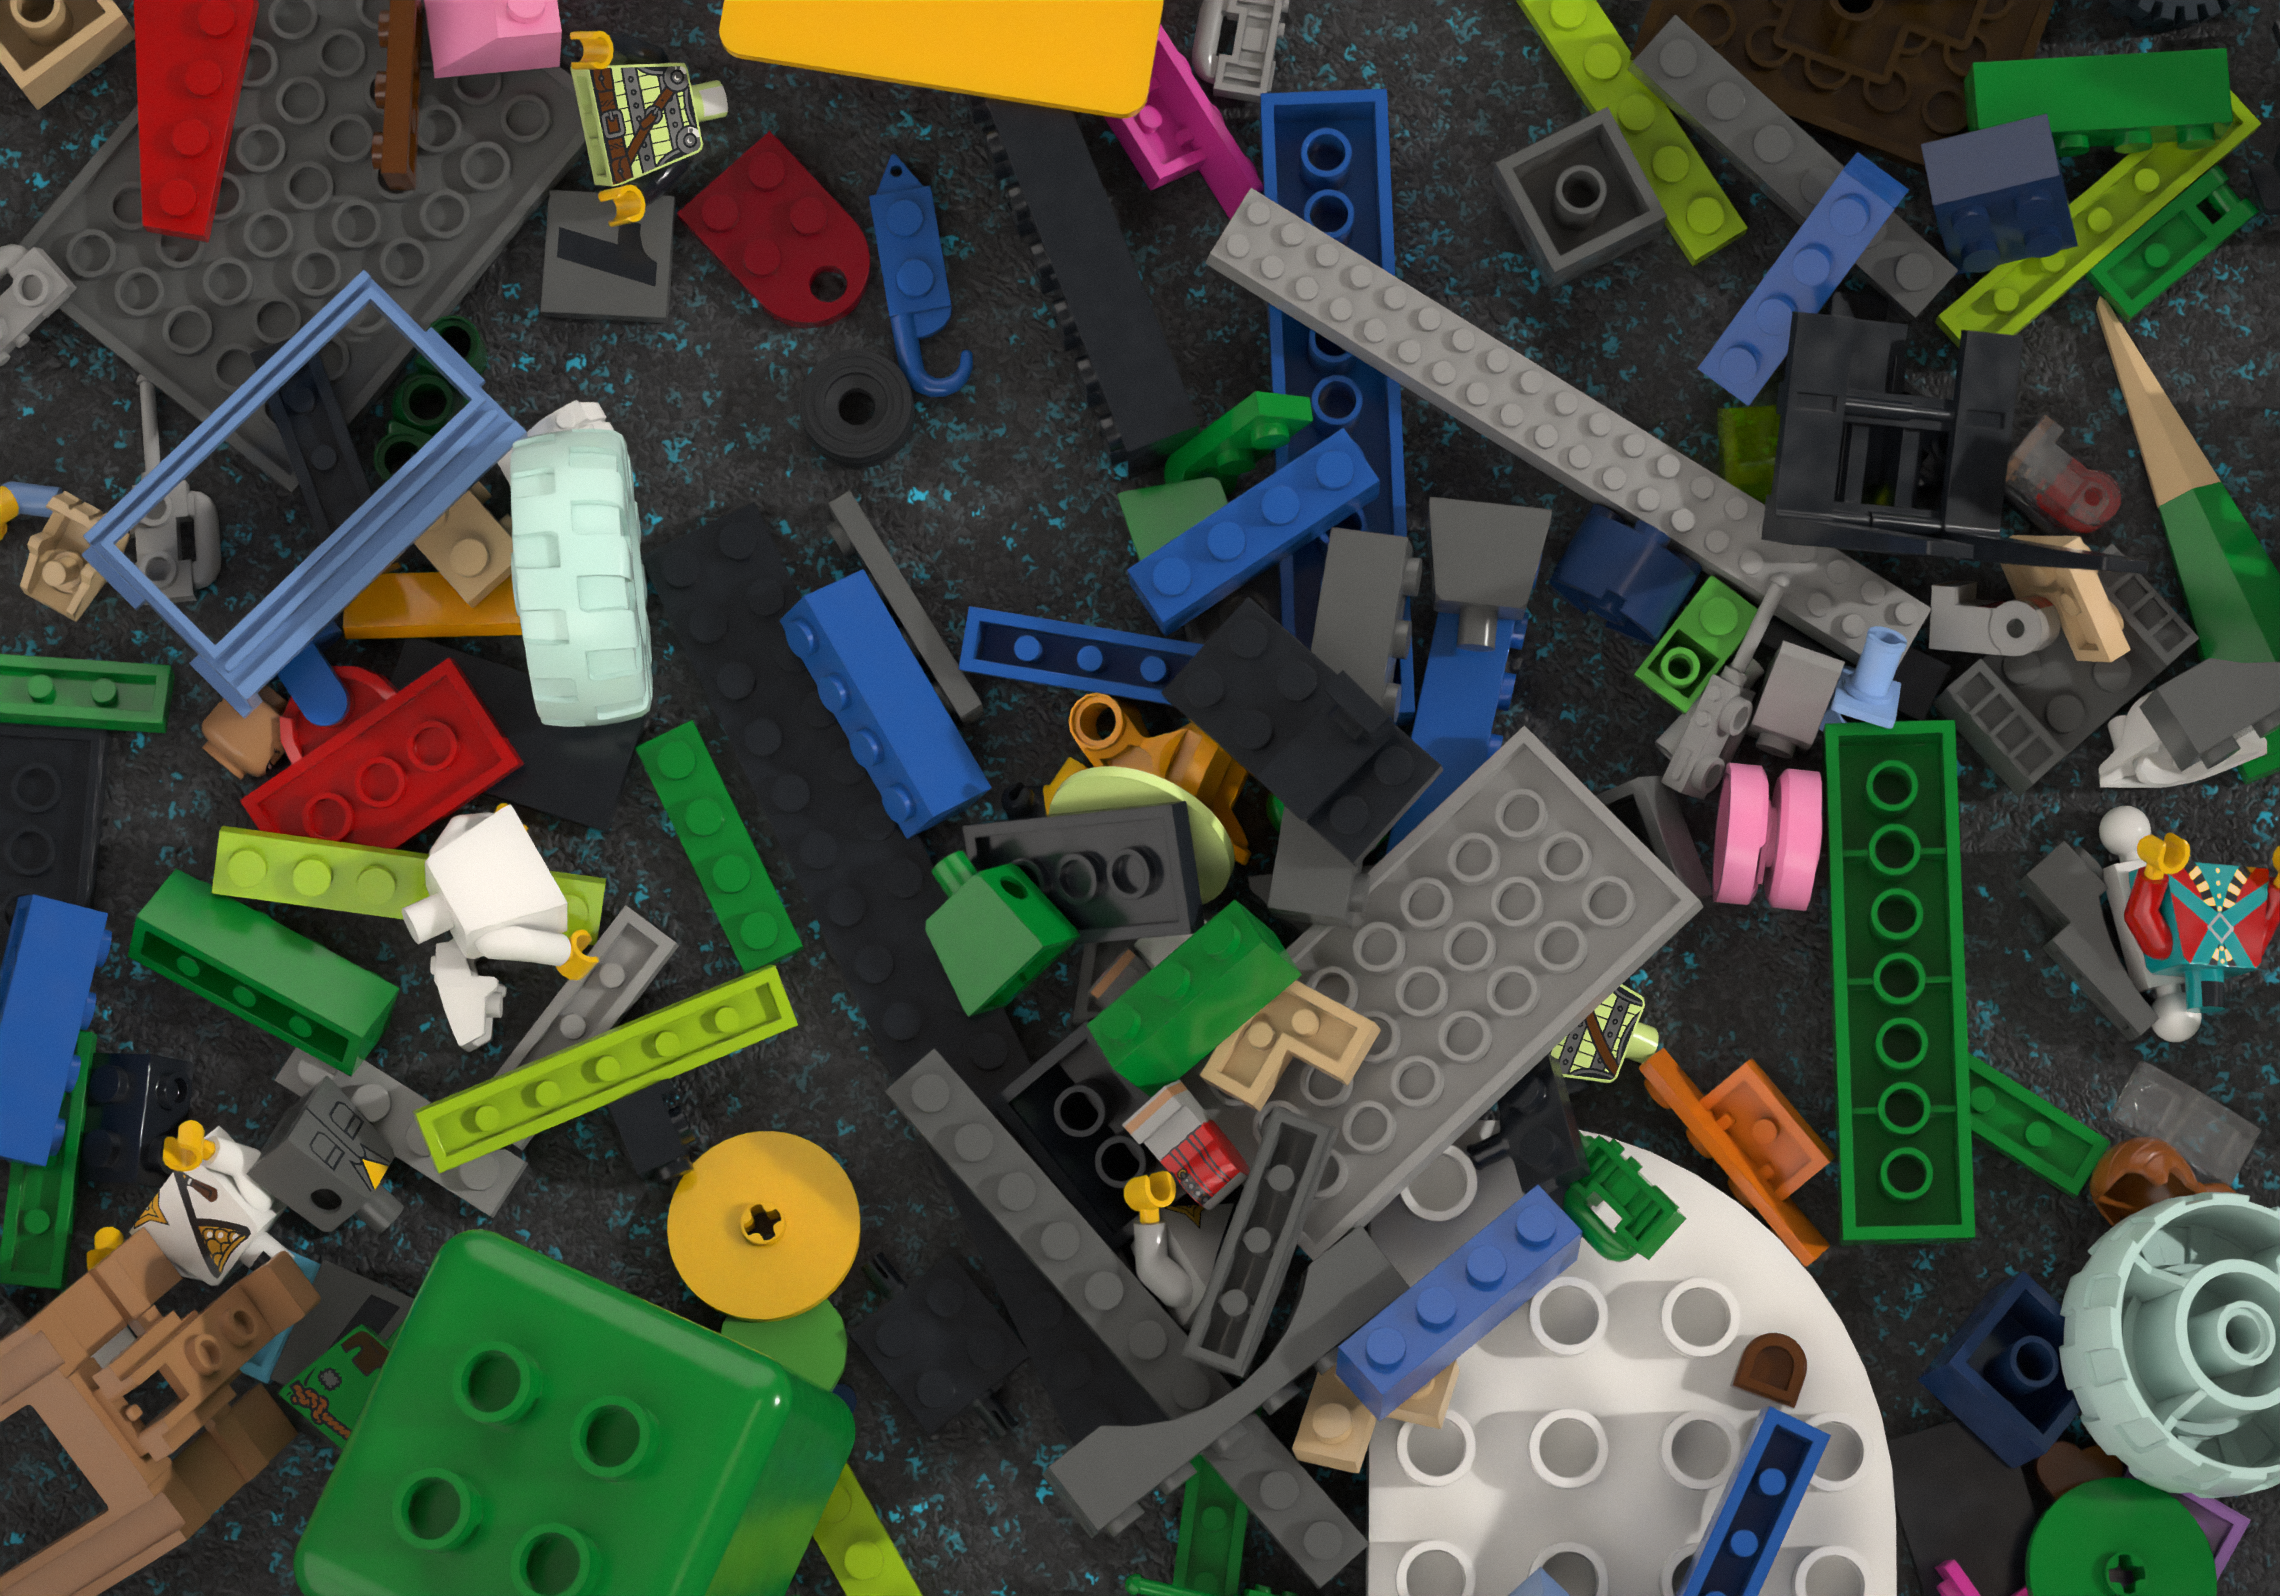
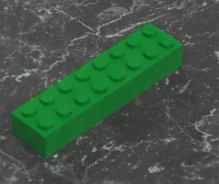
M1955 720L1895 721L1891 729L1869 722L1825 723L1822 733L1840 1246L1970 1243L1975 1238Z

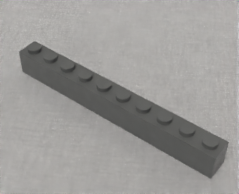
M935 1048L885 1091L893 1105L1169 1420H1174L1206 1408L1234 1390L1218 1371L1198 1364L1181 1355L1188 1336ZM1253 1412L1242 1421L1249 1430L1245 1436L1219 1456L1211 1446L1200 1455L1316 1588L1319 1589L1370 1543Z

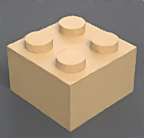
M0 0V63L37 110L135 39V31L113 0Z

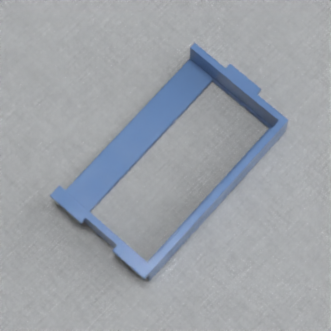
M363 270L83 535L90 547L82 554V557L136 611L147 603L198 654L189 664L245 719L263 702L258 692L513 448L515 441L528 437L527 431L516 420L514 421L481 388L486 383L485 380L432 327L425 332ZM370 303L469 403L222 640L214 645L115 544Z

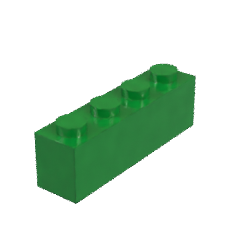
M2226 48L1973 62L1964 79L1968 133L2047 114L2058 157L2078 156L2087 153L2089 147L2113 145L2114 151L2117 153H2138L2151 149L2153 147L2152 143L2177 142V147L2183 150L2203 149L2213 146L2216 140L2221 139L2233 122Z
M177 868L136 916L128 952L129 958L350 1077L356 1072L389 1028L400 989L385 981L377 973L365 970L331 952L321 943L309 940L275 922L265 913L253 910L227 895L213 894L211 884L197 880Z

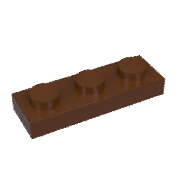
M390 0V10H380L378 39L380 48H387L386 71L378 70L375 78V102L378 109H384L383 132L375 131L373 133L372 165L374 170H381V174L390 190L415 191L425 12L421 0Z

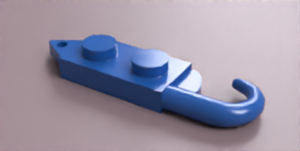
M892 154L876 195L869 196L898 367L914 391L928 397H946L959 391L969 380L973 369V354L970 350H963L960 354V364L956 372L949 377L934 378L924 368L919 340L932 337L946 327L951 320L952 306L931 185L923 186L896 154ZM895 169L902 171V174L898 177L891 175Z

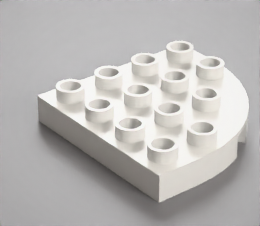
M1477 1120L1368 1223L1369 1236L1410 1288L1525 1195L1521 1190L1514 1161L1510 1156L1485 1167L1481 1171L1475 1169L1468 1157L1471 1154L1467 1152V1146L1499 1133L1500 1120ZM1579 1130L1584 1136L1589 1135L1594 1139L1600 1135ZM1600 1135L1609 1142L1613 1139L1604 1135ZM1619 1140L1616 1141L1625 1148L1621 1154L1626 1159L1630 1156L1636 1159L1643 1166L1639 1172L1650 1183L1660 1187L1680 1207L1678 1210L1687 1219L1650 1260L1637 1253L1627 1261H1610L1599 1255L1581 1238L1577 1261L1456 1359L1460 1372L1441 1429L1385 1417L1380 1422L1376 1421L1366 1451V1540L1370 1543L1366 1547V1596H1508L1539 1567L1551 1576L1570 1596H1676L1759 1412L1762 1408L1771 1406L1830 1434L1831 1437L1758 1596H1897L1896 1512L1892 1464L1882 1416L1866 1369L1842 1320L1808 1271L1780 1239L1742 1205L1698 1175L1650 1151ZM1570 1184L1548 1193L1562 1210L1563 1197L1571 1186ZM1604 1200L1597 1207L1592 1206L1591 1209L1616 1232L1614 1228L1622 1218ZM1767 1333L1787 1335L1794 1339L1805 1353L1807 1373L1794 1409H1789L1730 1387L1743 1349L1750 1341L1760 1335Z

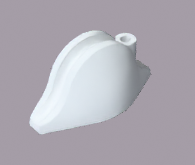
M2151 691L2134 703L2127 716H2117L2108 722L2107 726L2115 751L2100 765L2099 783L2100 787L2163 788L2191 783L2267 754V741L2265 737L2260 739L2255 730L2236 740L2241 749L2223 762L2207 769L2203 762L2199 761L2181 772L2139 708L2152 694L2153 691Z

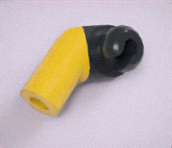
M1068 757L1049 785L1025 787L1022 782L1009 785L1001 797V804L1006 811L1007 817L1013 819L1049 815L1050 804L1062 782L1074 773L1088 768L1077 760Z

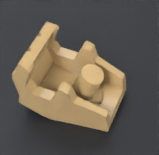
M64 491L62 494L53 496L47 503L46 508L53 511L43 531L32 535L27 545L30 553L20 587L24 594L78 622L87 607L107 582L82 557V554L90 547L83 535L107 513L103 514L96 507L86 502L82 503L81 499ZM127 533L115 544L122 553H124L130 540V533Z

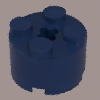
M1593 504L1554 568V573L1548 582L1549 586L1561 598L1585 615L1590 609L1608 620L1605 626L1614 632L1641 644L1654 646L1655 643H1658L1661 636L1665 634L1700 575L1702 567L1678 551H1668L1666 547L1671 539L1656 527L1638 520L1633 529L1625 526L1626 522L1613 511L1599 504Z

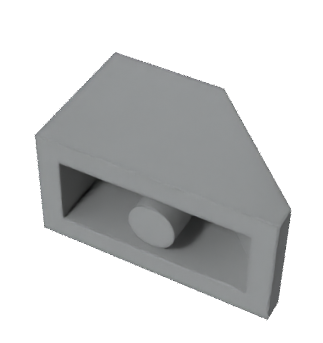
M1783 640L1768 665L1745 735L1757 738L1756 747L1769 754L1782 758H1792L1794 752L1805 755L1814 742L1845 662Z

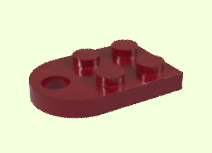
M771 131L765 134L677 212V216L683 225L768 315L781 323L797 328H819L833 324L851 313L866 293L871 277V258L862 230ZM825 272L840 274L847 281L845 293L838 300L832 302L818 300L811 292L812 283L817 276Z

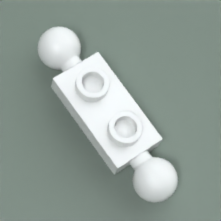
M2126 805L2118 806L2104 815L2099 826V836L2102 844L2108 851L2118 855L2120 863L2102 869L2104 872L2102 878L2104 884L2108 887L2106 893L2130 980L2139 992L2155 989L2157 999L2151 1008L2160 1018L2151 1026L2160 1038L2166 1041L2182 1042L2191 1038L2198 1031L2202 1014L2186 1011V993L2182 992L2180 985L2185 983V977L2153 975L2146 968L2143 952L2124 921V911L2131 892L2129 872L2144 867L2147 864L2139 858L2137 845L2144 836L2151 835V827L2148 818L2139 809Z

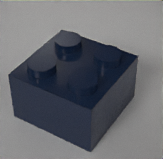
M2047 114L1921 144L1932 203L1949 262L1958 269L1955 275L1967 272H1985L1997 265L2030 257H2048L2060 250L2078 246L2066 187Z
M2024 1271L1990 1289L1917 1379L2012 1469L2046 1454L2081 1410L2073 1390H2067L2061 1366L2059 1347L2064 1345L2065 1317L2060 1315L2062 1306Z

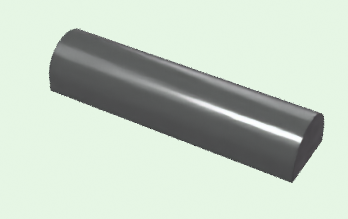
M1274 1106L1181 1354L1182 1356L1224 1374L1247 1380L1339 1133L1336 1127Z

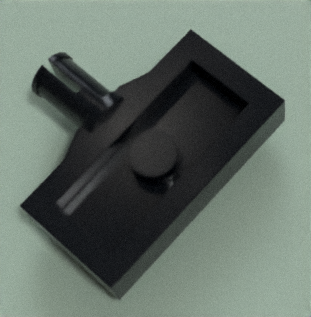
M1548 1053L1497 1101L1501 1114L1500 1132L1467 1146V1152L1471 1154L1468 1157L1477 1171H1481L1485 1167L1510 1156L1514 1161L1521 1190L1524 1194L1528 1193L1536 1185H1539L1548 1194L1591 1174L1560 1063Z

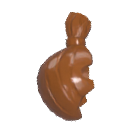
M2155 1137L2130 1138L2112 1146L2103 1154L2095 1166L2089 1185L2092 1200L2112 1227L2120 1222V1218L2125 1219L2150 1205L2166 1199L2203 1192L2236 1193L2224 1183L2202 1184L2198 1182L2191 1167L2180 1152L2162 1139Z

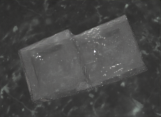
M2144 1061L2138 1062L2109 1114L2110 1118L2139 1137L2162 1139L2179 1151L2188 1164L2217 1183H2224L2229 1186L2232 1185L2261 1132V1129L2222 1104Z

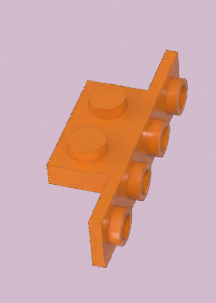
M1665 1048L1659 1050L1639 1066V1070L1646 1077L1644 1085L1651 1097L1663 1108L1673 1109L1688 1127L1686 1135L1693 1147L1705 1158L1715 1159L1730 1177L1728 1178V1185L1735 1197L1747 1208H1756L1771 1226L1770 1231L1780 1239L1795 1258H1798L1807 1267L1830 1247V1244L1789 1196L1836 1156L1753 1058L1745 1062L1706 1096L1702 1094Z

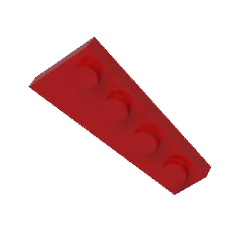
M134 0L142 225L147 232L209 242L257 18L258 0Z

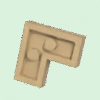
M2012 535L2009 537L2091 551L2083 543L2080 536ZM2000 563L2016 599L2037 595L2046 598L2055 606L2060 616L2061 627L2077 661L2113 662L2131 651L2122 631L2124 627L2122 616L2116 606L2108 600L2097 575L2098 571Z
M1295 980L1216 1047L1200 1077L1209 1085L1260 1112L1293 1056L1348 1086L1381 1029L1375 1022Z
M1457 1360L1453 1361L1386 1417L1441 1429L1460 1372ZM1336 1365L1323 1375H1320L1319 1372L1317 1373L1292 1450L1298 1461L1359 1474L1377 1419L1336 1375Z

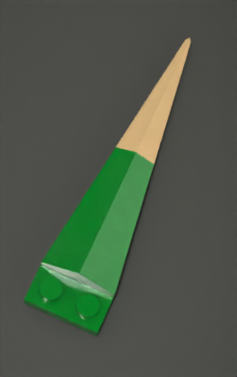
M2099 296L2096 312L2158 508L2191 629L2199 637L2195 644L2200 662L2208 658L2239 663L2280 662V574L2106 299ZM2280 728L2265 737L2267 741V754L2236 766L2244 785L2280 771Z

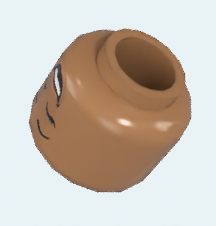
M267 685L258 692L263 702L245 719L223 698L202 723V733L208 740L202 749L240 780L247 773L255 777L266 775L286 752L280 738L279 716H283L288 702Z

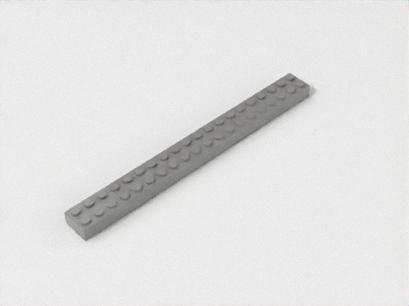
M1250 188L1205 264L1590 502L1613 511L1629 526L1634 527L1636 522L1641 520L1661 530L1671 539L1666 547L1668 550H1675L1688 556L1702 567V571L1710 576L1713 575L1726 586L1760 606L1771 583L1770 577L1779 572L1785 573L1789 577L1790 588L1785 589L1773 615L1856 666L1866 642L1868 629L1874 626L1890 628L1899 632L1907 639V646L1901 655L1898 663L1899 666L1932 609L1837 549L1789 545L1761 540L1765 511L1764 504L1253 188Z

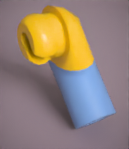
M13 481L2 484L0 486V540L7 533L6 523L19 514L50 518L53 511L46 508V505L53 496L63 493L62 488Z

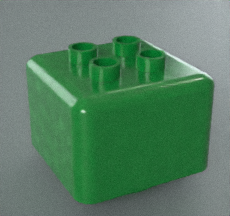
M483 1229L463 1231L451 1237L441 1246L427 1271L297 1544L293 1559L294 1577L304 1596H785L855 1441L854 1418L847 1404L838 1395L766 1354L500 1234Z

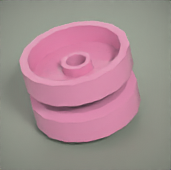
M1728 763L1726 765L1720 791L1712 866L1713 902L1748 905L1756 896L1758 884L1763 883L1764 877L1765 896L1771 908L1807 910L1814 884L1815 871L1818 866L1822 839V781L1820 772L1785 769L1777 778L1771 802L1769 800L1768 779L1762 766Z

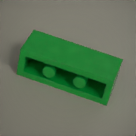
M1234 899L1086 1026L1112 1068L1152 1098L1165 1085L1177 1081L1302 974L1275 933Z

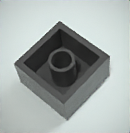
M1608 107L1495 163L1491 184L1549 292L1661 235L1667 215Z

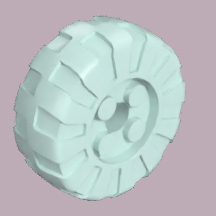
M570 429L518 439L513 443L510 460L513 544L511 572L517 615L520 616L528 671L538 716L545 725L563 727L601 726L642 717L650 711L652 701V651L650 626L646 612L648 602L647 579L640 552L641 530L638 506L634 500V479L626 441L622 434L614 430Z
M2203 1192L2166 1199L2128 1216L2101 1236L2088 1249V1253L2092 1255L2081 1272L2071 1277L2064 1295L2060 1313L2061 1316L2065 1317L2064 1345L2059 1347L2066 1387L2067 1390H2073L2077 1403L2082 1411L2080 1416L2082 1423L2107 1455H2116L2122 1462L2128 1465L2129 1472L2134 1477L2168 1493H2192L2199 1498H2222L2254 1493L2280 1483V1208L2277 1206L2269 1209L2249 1202V1195L2232 1192Z

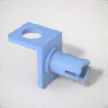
M1874 626L1868 629L1866 642L1856 669L1846 665L1843 666L1819 729L1823 731L1825 723H1849L1844 720L1841 714L1888 729L1893 728L1896 721L1901 683L1894 681L1893 678L1901 655L1907 646V639L1902 634L1882 626Z

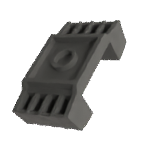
M2113 543L2101 552L2124 556ZM2098 571L2097 573L2108 600L2116 606L2122 616L2124 623L2122 631L2131 651L2113 662L2077 661L2064 631L2060 627L2056 640L2052 645L2043 650L2032 651L2021 656L1988 654L1983 659L1980 658L1932 703L1948 720H1955V729L1968 741L1973 749L1988 763L1992 770L1998 774L2018 798L2199 639L2194 631L2141 574Z

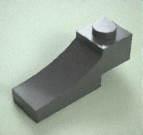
M2063 841L2016 884L2060 930L2042 947L2043 950L2122 1035L2131 1042L2141 1036L2160 1017L2144 1000L2130 980L2110 940L2099 896L2108 889L2100 880V877L2104 874L2101 866L2082 847L2077 846L2072 850Z

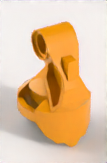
M1102 693L1086 694L1077 700L1071 709L1068 720L1070 732L1094 767L1116 766L1136 769L1161 777L1183 788L1209 808L1224 826L1233 845L1235 862L1242 865L1247 864L1251 852L1247 849L1248 841L1232 811L1249 775L1241 765L1192 722L1174 732L1151 737L1142 721V715L1138 708L1129 700ZM1110 707L1116 718L1115 729L1109 737L1102 740L1097 733L1096 722L1100 713Z

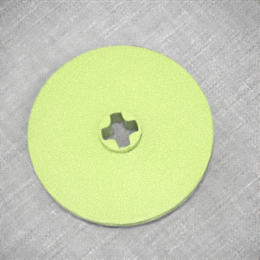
M1101 766L1081 770L1062 782L1050 804L1049 815L1186 801L1202 905L1221 894L1233 872L1235 863L1233 845L1219 819L1195 796L1156 775L1116 766Z

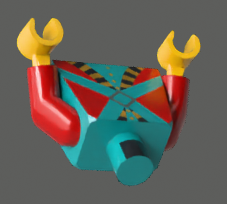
M2171 832L2165 835L2164 841L2152 834L2144 836L2138 842L2137 854L2147 864L2144 867L2129 872L2131 892L2124 911V921L2143 952L2146 968L2153 975L2185 977L2187 1012L2213 1013L2225 1010L2224 979L2257 970L2261 964L2262 956L2280 923V845L2275 849L2272 857L2273 866L2279 873L2276 877H2269L2268 868L2188 862L2190 857L2189 844Z

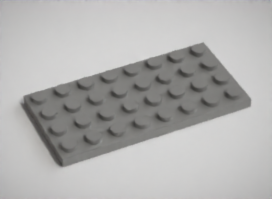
M1525 726L1513 735L1367 873L1370 875L1367 906L1364 913L1354 912L1352 929L1313 923L1286 949L1302 974L1297 981L1375 1022L1381 1029L1349 1085L1347 1086L1293 1056L1262 1110L1258 1112L1209 1085L1200 1077L1215 1049L1179 1078L1239 1151L1250 1170L1274 1106L1334 1126L1339 1130L1297 1243L1313 1261L1358 1226L1364 1227L1703 908L1701 901ZM1247 1179L1241 1183L1243 1186H1245Z

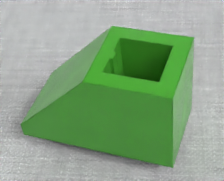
M1711 575L1633 677L1685 715L1703 694L1712 675L1718 676L1739 649L1758 609Z

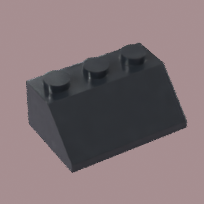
M1093 1017L1084 1022L990 1102L1088 1224L1110 1249L1115 1252L1134 1237L1133 1222L1140 1219L1139 1211L1131 1209L1126 1203L1124 1187L1134 1177L1143 1175L1149 1177L1152 1173L1169 1171L1144 1143L1139 1145L1122 1125L1151 1098L1112 1068L1086 1026L1095 1018ZM1171 1171L1169 1173L1173 1176L1176 1183V1195L1168 1206H1173L1187 1194L1175 1174Z

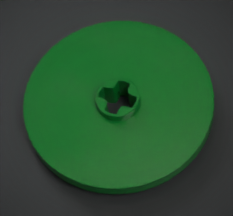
M2122 1477L2101 1478L2068 1490L2051 1503L2041 1515L2034 1527L2027 1547L2025 1579L2028 1596H2216L2217 1576L2213 1554L2208 1540L2195 1518L2178 1500L2167 1492L2135 1479ZM2118 1564L2121 1570L2132 1571L2134 1577L2133 1583L2125 1585L2124 1590L2121 1583L2111 1582L2109 1578V1570L2118 1567Z

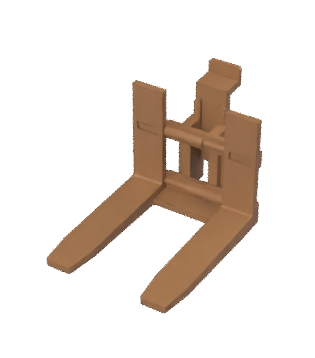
M142 1227L26 1323L0 1339V1422L24 1406L31 1405L108 1506L105 1510L1 1574L0 1596H97L187 1541L211 1518V1515L242 1486L259 1474L269 1464V1461L299 1434L261 1382L253 1386L231 1407L228 1404L237 1395L229 1384L242 1373L239 1368L276 1335L304 1318L321 1301L319 1293L288 1252L280 1251L264 1265L237 1281L199 1314L196 1310H193L180 1319L173 1310L163 1317L155 1305H151L183 1278L145 1227ZM129 1325L138 1338L101 1368L95 1358H91V1356ZM159 1370L178 1397L145 1426L139 1418L143 1414L137 1404L129 1405L123 1396L141 1385L153 1373ZM204 1425L206 1429L175 1458L170 1460L168 1455L178 1449Z

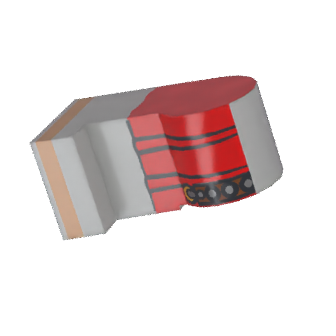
M1950 580L1932 585L1929 649L2021 656L2032 651L2047 648L2053 644L2059 635L2061 627L2059 613L2055 606L2044 597L2037 595L2025 596L2007 602L1976 599L1977 582Z
M1180 1079L1165 1085L1122 1124L1139 1145L1144 1143L1169 1172L1172 1171L1185 1191L1207 1210H1213L1248 1178L1250 1169L1245 1159Z

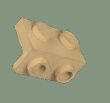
M480 481L471 487L414 542L419 550L472 608L512 574V518L507 513L498 521L483 505L492 495Z

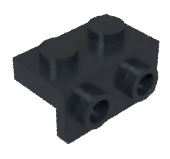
M93 1053L78 1181L162 1188L174 1171L165 1165L163 1161L164 1139L167 1137L177 1139L178 1127L185 1121H188L194 1066L191 1062L153 1054Z

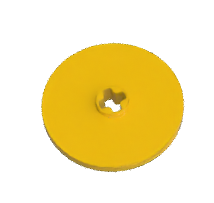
M758 1131L724 1140L706 1151L692 1164L694 1170L682 1177L673 1194L668 1213L667 1236L675 1267L687 1287L698 1299L715 1311L731 1318L749 1322H774L793 1318L809 1311L827 1299L838 1288L850 1271L856 1258L861 1237V1214L851 1181L839 1163L829 1153L811 1141L796 1135L776 1131ZM762 1212H765L770 1220L781 1218V1221L773 1225L775 1236L765 1241L759 1233H753L749 1236L747 1232L755 1228L753 1217Z

